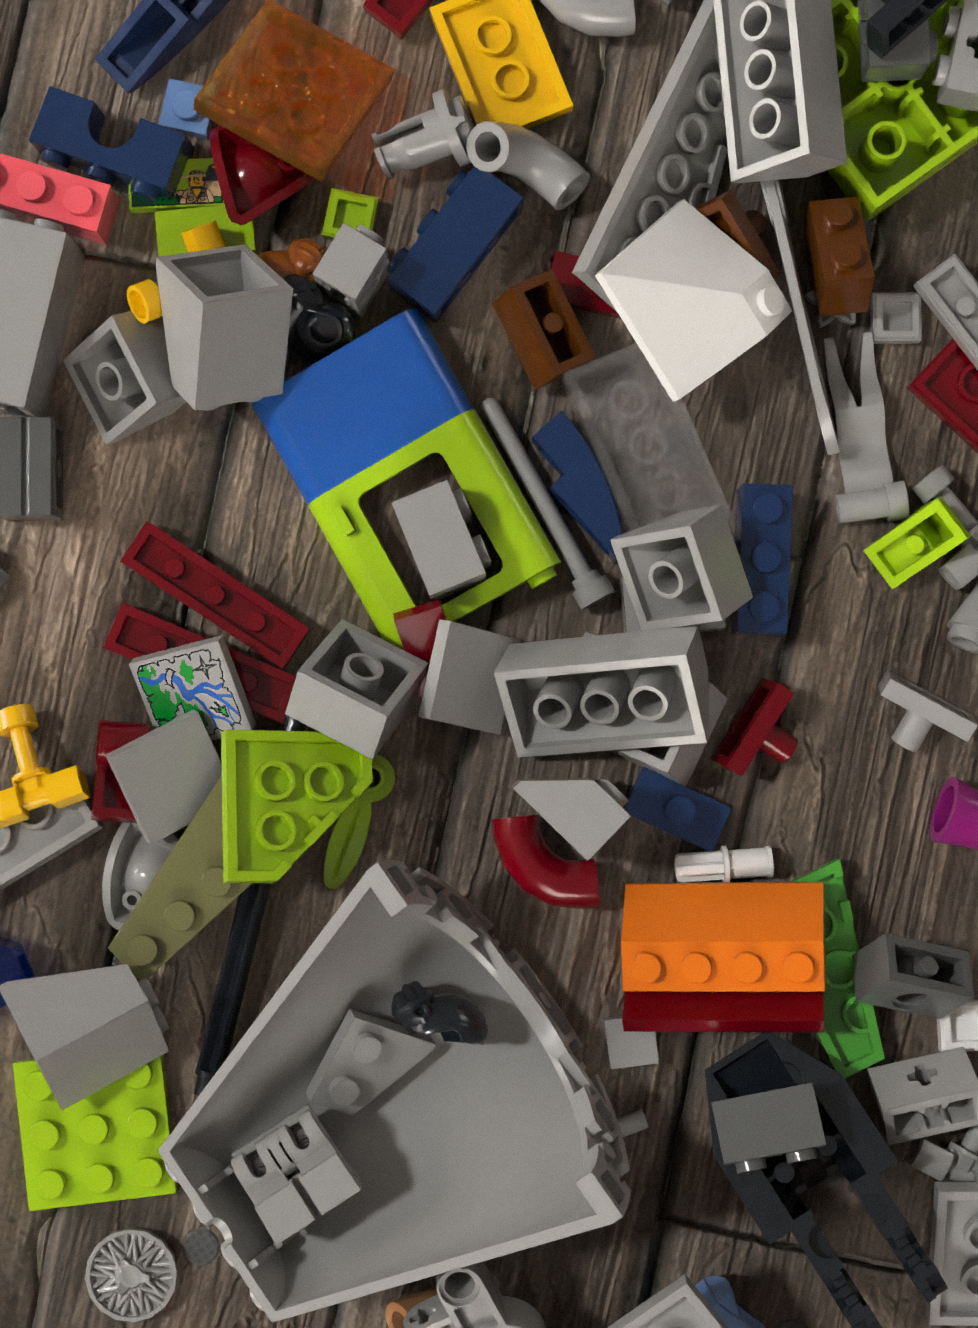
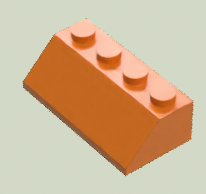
M824 881L626 883L621 935L623 991L825 992Z

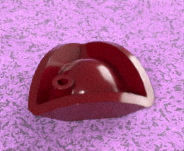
M237 121L217 126L209 133L212 158L228 217L231 222L244 225L319 176L318 167L307 150L292 136L276 127L259 122Z

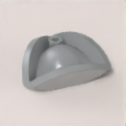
M122 822L108 851L102 882V900L105 916L108 923L116 930L121 929L179 841L173 834L150 845L145 841L137 823Z

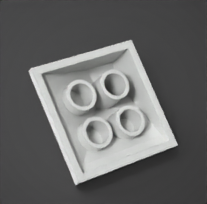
M685 199L672 206L595 275L673 402L680 400L765 338L792 312L791 307L769 270Z

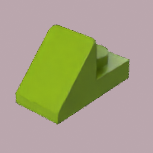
M940 496L918 508L906 520L871 543L863 551L889 586L894 589L967 540L971 535Z

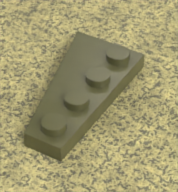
M222 776L108 947L123 965L128 964L138 981L144 977L150 978L252 884L223 883Z

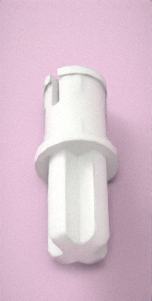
M723 845L720 846V851L679 853L675 855L674 871L679 882L710 880L730 882V879L772 878L774 875L773 854L770 846L728 850L727 846Z

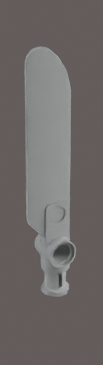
M781 180L760 181L769 218L777 237L824 443L828 455L838 454L840 449L789 233V219Z

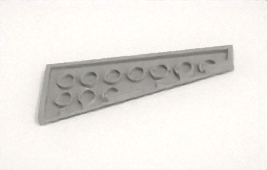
M713 0L703 1L572 271L573 274L615 311V307L595 275L677 202L685 199L693 207H696L716 197L728 148L722 145L726 126Z

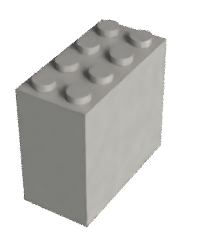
M0 209V413L23 418L46 417L85 255L75 244L74 238L63 232V225L39 218L35 219L34 225L15 221L16 215Z

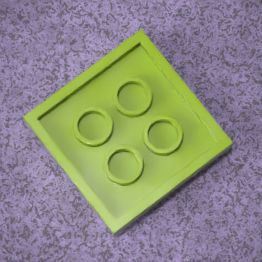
M164 1054L64 1110H61L35 1059L17 1060L13 1063L29 1211L177 1193L179 1190L178 1183L167 1173L164 1160L158 1152L172 1132Z

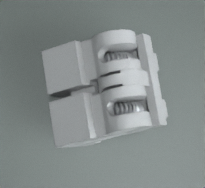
M309 1103L231 1154L233 1157L231 1159L233 1170L254 1203L256 1212L276 1245L313 1222L318 1213L317 1209L321 1215H324L359 1192L362 1187L361 1179L352 1166H349Z

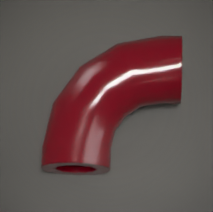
M540 815L491 819L493 837L502 866L524 892L550 906L576 909L599 908V884L594 859H589L588 861L586 859H565L554 853L545 842L541 829Z

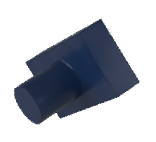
M644 767L641 768L627 798L629 802L623 807L629 815L710 852L713 851L732 810L731 807Z

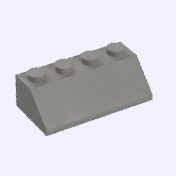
M713 0L731 182L738 184L804 178L846 164L847 155L831 0Z
M698 626L509 644L494 671L518 758L707 743L709 739L708 666Z

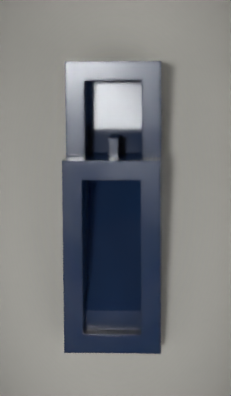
M142 0L94 59L127 93L132 94L177 56L230 0Z
M561 410L532 437V445L561 475L551 485L550 493L610 560L615 563L617 559L610 540L621 535V528L611 491L596 458L584 438Z

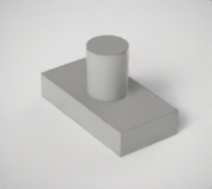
M887 669L878 684L881 696L907 709L891 739L912 752L917 753L933 724L966 742H969L978 726L974 715L889 669Z

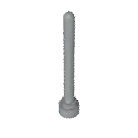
M495 398L485 399L481 404L482 413L575 578L572 582L575 588L572 595L581 611L594 606L615 593L613 586L606 575L601 576L598 569H591L498 400Z

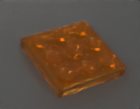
M267 0L196 95L193 110L322 182L392 81L394 68L280 4Z

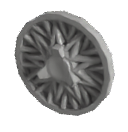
M129 1227L110 1233L96 1245L87 1260L85 1281L90 1298L101 1312L115 1320L137 1322L153 1317L166 1307L176 1290L178 1267L173 1251L163 1238L147 1229Z

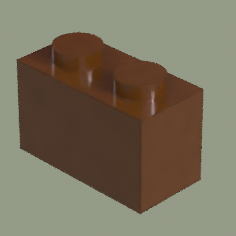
M858 196L809 201L804 242L819 317L868 312L875 276Z
M553 269L510 287L492 303L534 390L576 372L596 358Z

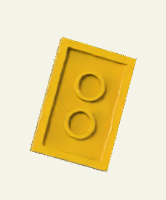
M447 0L429 8L430 16L475 126L485 121H497L516 124L529 129L573 111V103L531 0Z

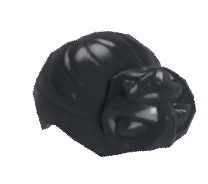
M295 274L284 277V280L293 288L287 345L292 358L318 362L356 339L353 316L342 303L323 296L319 289V283Z
M418 981L403 984L402 990L393 996L391 1004L392 1016L400 1024L405 1025L406 1030L410 1034L421 1033L430 1035L440 1032L444 1042L484 1045L487 1039L488 1025L486 1024L483 1012L474 1002L464 996L453 993L433 995L428 987H422Z

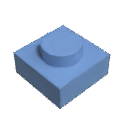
M169 78L159 125L184 133L189 137L208 140L218 99L217 89Z

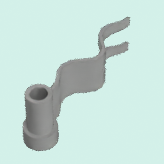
M872 331L862 333L860 407H857L845 381L834 338H823L827 378L834 404L836 436L840 449L838 457L845 494L835 495L838 522L840 524L884 517L887 518L888 522L905 520L909 517L907 489L904 481L893 482L886 444L884 401L876 373Z

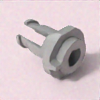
M445 89L434 92L432 97L435 108L398 122L389 131L379 134L377 131L371 133L374 143L378 146V148L374 149L375 155L388 180L395 177L394 173L407 169H417L452 154L460 167L471 163L468 158L466 145L469 133L475 126L461 95L451 98Z

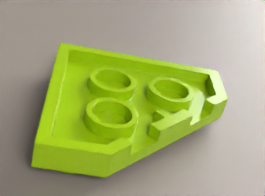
M224 730L221 733L223 883L277 882L292 867L291 865L340 817L339 815L355 798L360 796L373 782L372 759L321 732Z

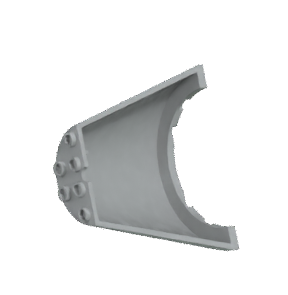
M380 861L365 872L158 1150L164 1160L167 1173L175 1182L181 1185L193 1203V1210L199 1221L206 1226L214 1224L222 1233L225 1240L221 1244V1252L224 1259L231 1267L237 1269L249 1287L252 1301L260 1310L266 1313L272 1323L611 1225L621 1219L628 1208L631 1189L625 1181L620 1182V1177L630 1171L622 1132L598 1073L589 1078L584 1071L587 1067L583 1061L579 1063L574 1054L583 1044L565 1014L516 948L506 955L499 948L501 944L498 939L493 940L487 932L495 925L458 891L428 871L419 867L411 874L406 873L409 870L403 861ZM418 981L422 987H428L433 995L453 993L464 996L474 1002L483 1012L486 1024L488 1025L487 1039L484 1045L444 1042L440 1032L430 1034L436 1043L434 1050L353 1116L310 1103L305 1093L349 1008L405 1026L392 1016L391 1004L393 996L402 990L403 984ZM309 1103L336 1147L361 1179L362 1187L359 1192L324 1215H321L317 1209L318 1213L313 1222L276 1245L256 1212L254 1203L231 1165L233 1157L231 1154Z

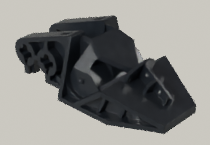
M763 1032L704 1070L714 1157L769 1245L790 1231L793 1233L852 1328H882V1326L813 1219L815 1215L811 1209L807 1210L798 1197L838 1170L847 1181V1188L855 1194L924 1300L929 1303L936 1299L937 1295L948 1289L937 1267L918 1243L909 1224L878 1178V1175L897 1164L898 1160L840 1073L772 1032ZM813 1082L826 1141L825 1147L816 1148L818 1158L788 1164L786 1154L765 1158L767 1168L738 1174L735 1164L724 1165L711 1102Z

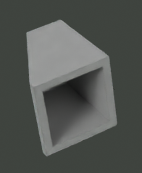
M245 244L156 257V272L171 383L180 396L194 410L209 411L217 409L222 405L243 401L257 402L264 397L282 394L293 288Z
M128 964L7 981L0 985V993L61 1110L169 1052L162 1035L163 1032L169 1030V1026L158 1007V998L147 978L144 977L137 981Z

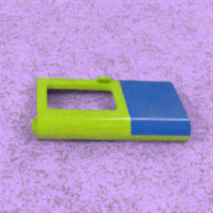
M411 308L399 313L284 381L282 394L264 397L260 401L252 403L253 409L383 640L404 650L394 623L393 613L416 607V604L361 508L360 499L368 491L432 454L439 453L444 457L503 563L502 569L498 574L442 605L447 621L457 622L527 582L531 589H535L557 576L553 567L561 562L418 308Z

